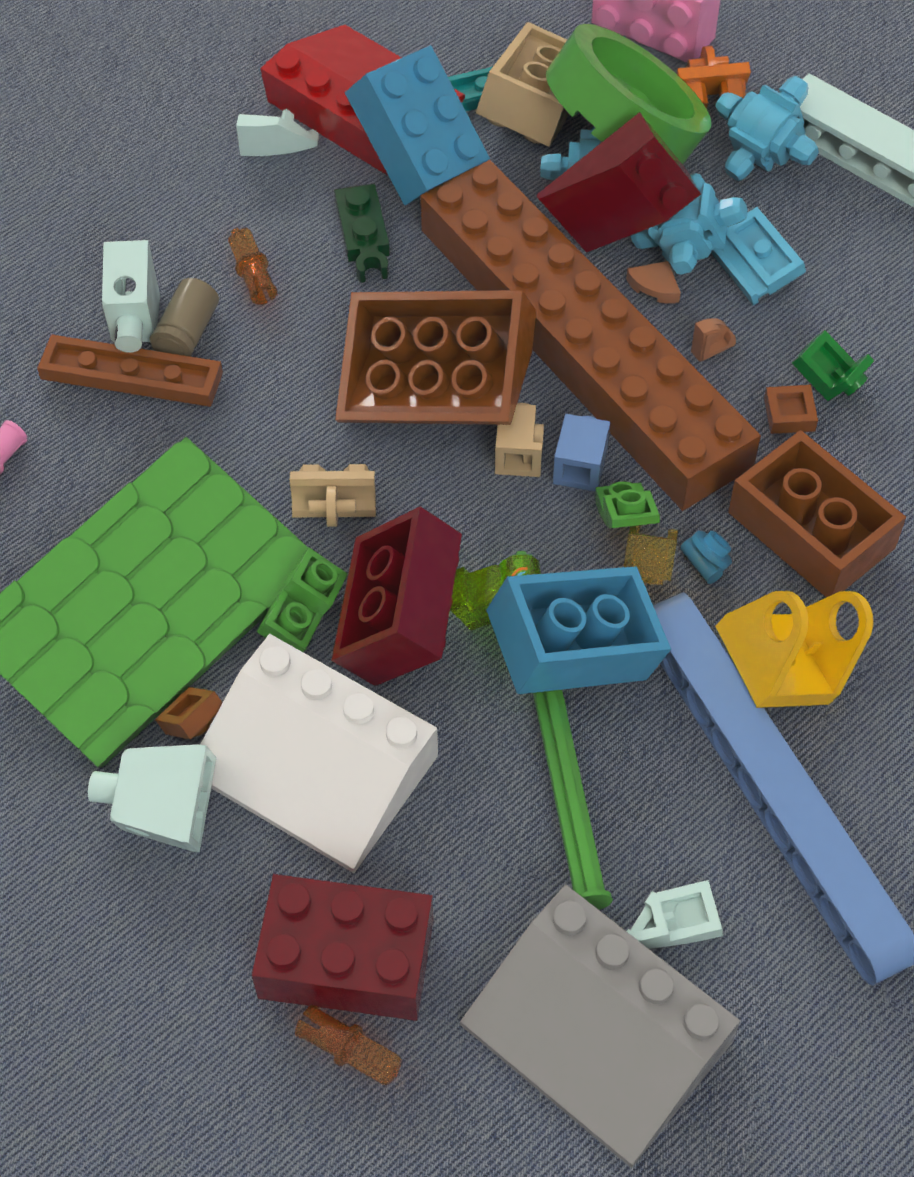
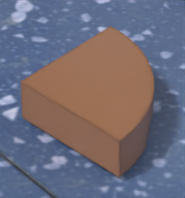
M668 261L627 268L626 279L634 291L637 293L642 291L647 295L658 298L657 302L679 303L681 292Z
M710 318L695 323L691 352L699 362L735 346L736 337L722 320Z

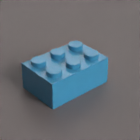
M431 45L365 74L344 92L404 206L420 199V195L490 160Z
M637 566L508 576L486 609L517 694L644 681L650 677L671 650Z

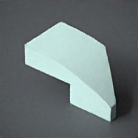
M288 109L282 112L281 118L239 114L236 125L240 156L282 155L318 146L319 133L314 129L306 131L293 121L294 114Z
M706 880L657 893L652 891L646 899L645 907L633 927L626 932L648 949L688 944L723 936L721 922L709 881Z

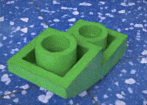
M616 482L610 486L595 487L596 506L603 522L608 528L660 523V514L651 491H644L641 483Z
M308 547L279 591L257 633L265 638L271 634L304 652L322 616L332 607L348 573Z

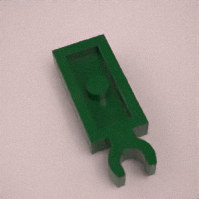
M375 183L334 189L335 203L348 262L356 261L357 279L361 283L366 282L365 271L370 268L378 269L381 272L382 279H388V259L386 256H390V248Z

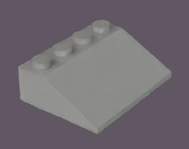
M566 884L530 923L460 1021V1025L631 1168L730 1047L740 1024V1020Z

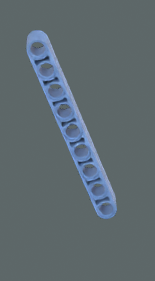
M681 592L653 604L671 647L669 653L660 663L857 972L868 984L873 986L914 965V933L765 709L756 707L735 664L691 598L684 592Z

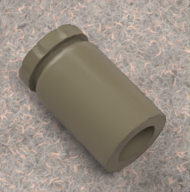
M186 278L179 283L150 337V343L155 351L184 356L192 355L194 348L197 346L219 304V296L212 286L197 278Z

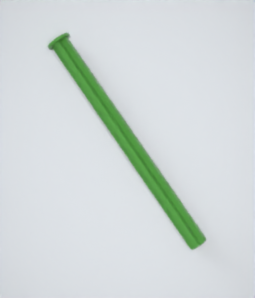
M517 551L516 555L507 558L506 563L509 576L520 567H528V570H520L515 576L520 572H525L522 575L537 574L534 557L525 551ZM562 690L535 692L533 696L572 887L576 893L598 910L609 906L613 899L612 894L604 888Z

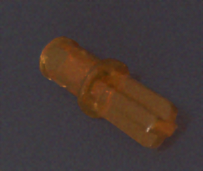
M247 227L242 229L234 228L231 231L232 235L228 238V242L237 261L235 270L238 276L244 278L252 302L257 305L267 304L268 301L263 290L267 291L271 300L275 299L278 292L267 270L268 259L265 254L259 251L250 229Z
M314 1004L310 1005L303 1012L304 1016L321 1028L316 1029L299 1019L295 1035L334 1056L333 1061L336 1065L343 1066L347 1064L382 1085H389L396 1078L402 1063L400 1055L362 1034L363 1029L361 1026L354 1024L350 1027L320 1010Z

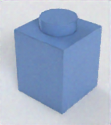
M565 413L554 456L553 484L595 492V487H599L608 450L611 421L596 419L592 416H577Z

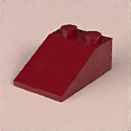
M639 112L536 194V196L587 253L666 222L700 196L701 192L683 164Z

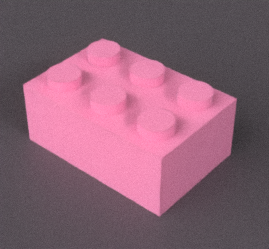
M593 0L591 23L688 63V59H698L701 56L702 47L709 46L714 40L720 0Z

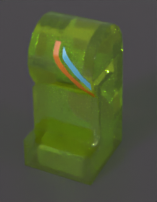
M515 555L504 559L499 565L495 564L471 573L464 567L456 569L452 594L453 603L450 611L471 631L491 624L486 609L506 577L541 574L539 560L529 555Z

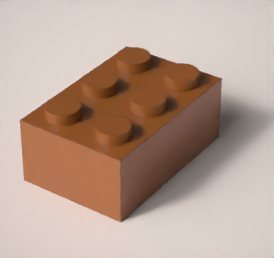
M799 430L734 481L728 510L731 516L825 597L845 591L895 550L906 520V516L802 430Z

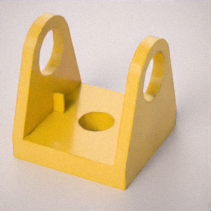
M774 591L726 614L715 627L757 708L829 705L841 694L871 636L873 614L865 597L854 591L837 592L805 607L802 599L791 591ZM784 602L789 606L792 614H773V611L778 604ZM846 602L851 603L855 607L859 619L857 632L848 641L841 637L836 626L837 612Z

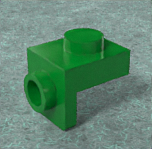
M824 330L793 360L792 364L829 401L842 392L850 396L858 390L868 379L864 372L874 362V359L867 354L855 362L832 336Z

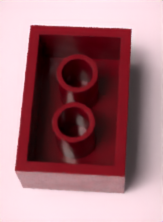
M419 506L356 537L331 661L370 684L377 686L441 660L446 645L445 637L449 612L453 603L452 594L456 569L459 564L462 533Z
M273 874L251 975L257 998L417 1021L434 921L433 895Z

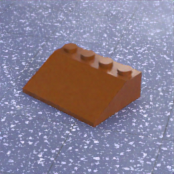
M523 290L351 292L335 420L338 423L511 425L532 355L536 320L535 307Z

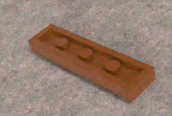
M53 334L49 338L37 367L40 379L208 407L212 406L223 374L221 361L147 349H139L136 352L128 353L118 350L115 344Z

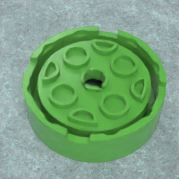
M593 24L578 25L546 70L548 85L560 104L572 117L576 116L579 112L595 127L591 134L601 142L640 112L678 160L684 164L711 129V118L706 107L695 92L674 71L641 46L604 27Z

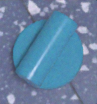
M698 530L691 538L684 541L680 547V550L708 584H712L720 579L723 571L732 564L728 554L731 551L730 545L722 536L712 530L708 534Z

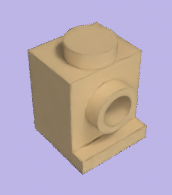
M517 403L511 425H497L495 474L540 477L544 424H535L536 405Z

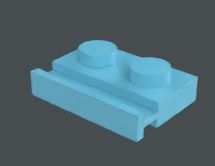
M758 207L749 211L747 218L743 222L727 227L724 250L714 248L711 251V254L753 306L766 293L771 295L806 272L802 259Z

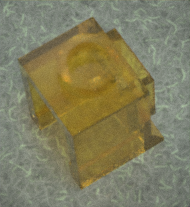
M640 525L630 526L624 567L637 566L644 583L663 585V580L671 581L678 530L668 529V536L664 538L639 534Z

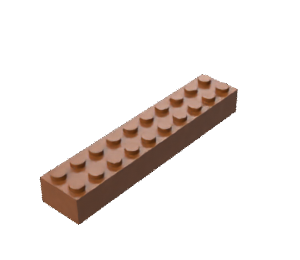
M491 160L420 195L422 232L477 291L523 290L536 309L532 350L596 419L611 421L609 433L682 511L737 479L755 465L761 435Z

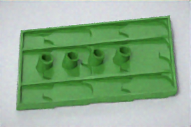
M185 437L181 442L175 443L137 479L123 487L72 535L59 542L18 581L14 580L0 593V675L44 715L69 741L80 749L97 767L103 768L266 616L279 591L308 547L190 439Z

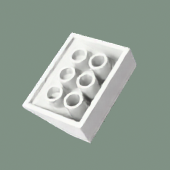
M271 634L266 637L240 670L200 745H206L216 756L211 786L213 790L352 873H355L438 757L437 727Z

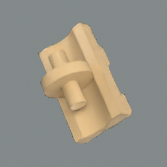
M319 464L303 465L300 471H290L292 518L326 517L327 527H337L338 517H376L375 471H369L366 464H349L344 471H325Z

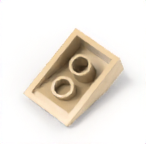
M527 22L489 71L476 114L487 118L493 125L507 127L524 135L527 140L533 143H542L549 147L561 130L569 113L551 91L546 79V70L567 39Z

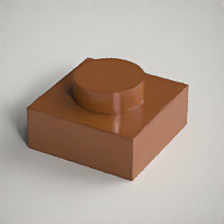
M811 385L766 387L764 403L770 434L797 433L799 430L803 432L816 431L818 417Z
M188 687L155 721L166 735L191 740L209 729L213 717L217 714L223 702L215 691Z

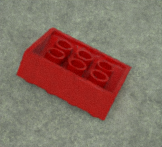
M342 25L287 43L260 68L267 100L270 104L282 111L288 109L294 114L296 120L314 129L322 136L385 175H388L344 92L365 74L402 57L349 26ZM454 89L462 103L465 99V94Z

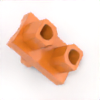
M710 45L702 47L701 58L688 59V67L678 68L676 74L695 92L707 108V95L719 94L721 96L723 93H733L744 98L746 84L751 71L749 62L729 64L728 56L715 57L714 48Z

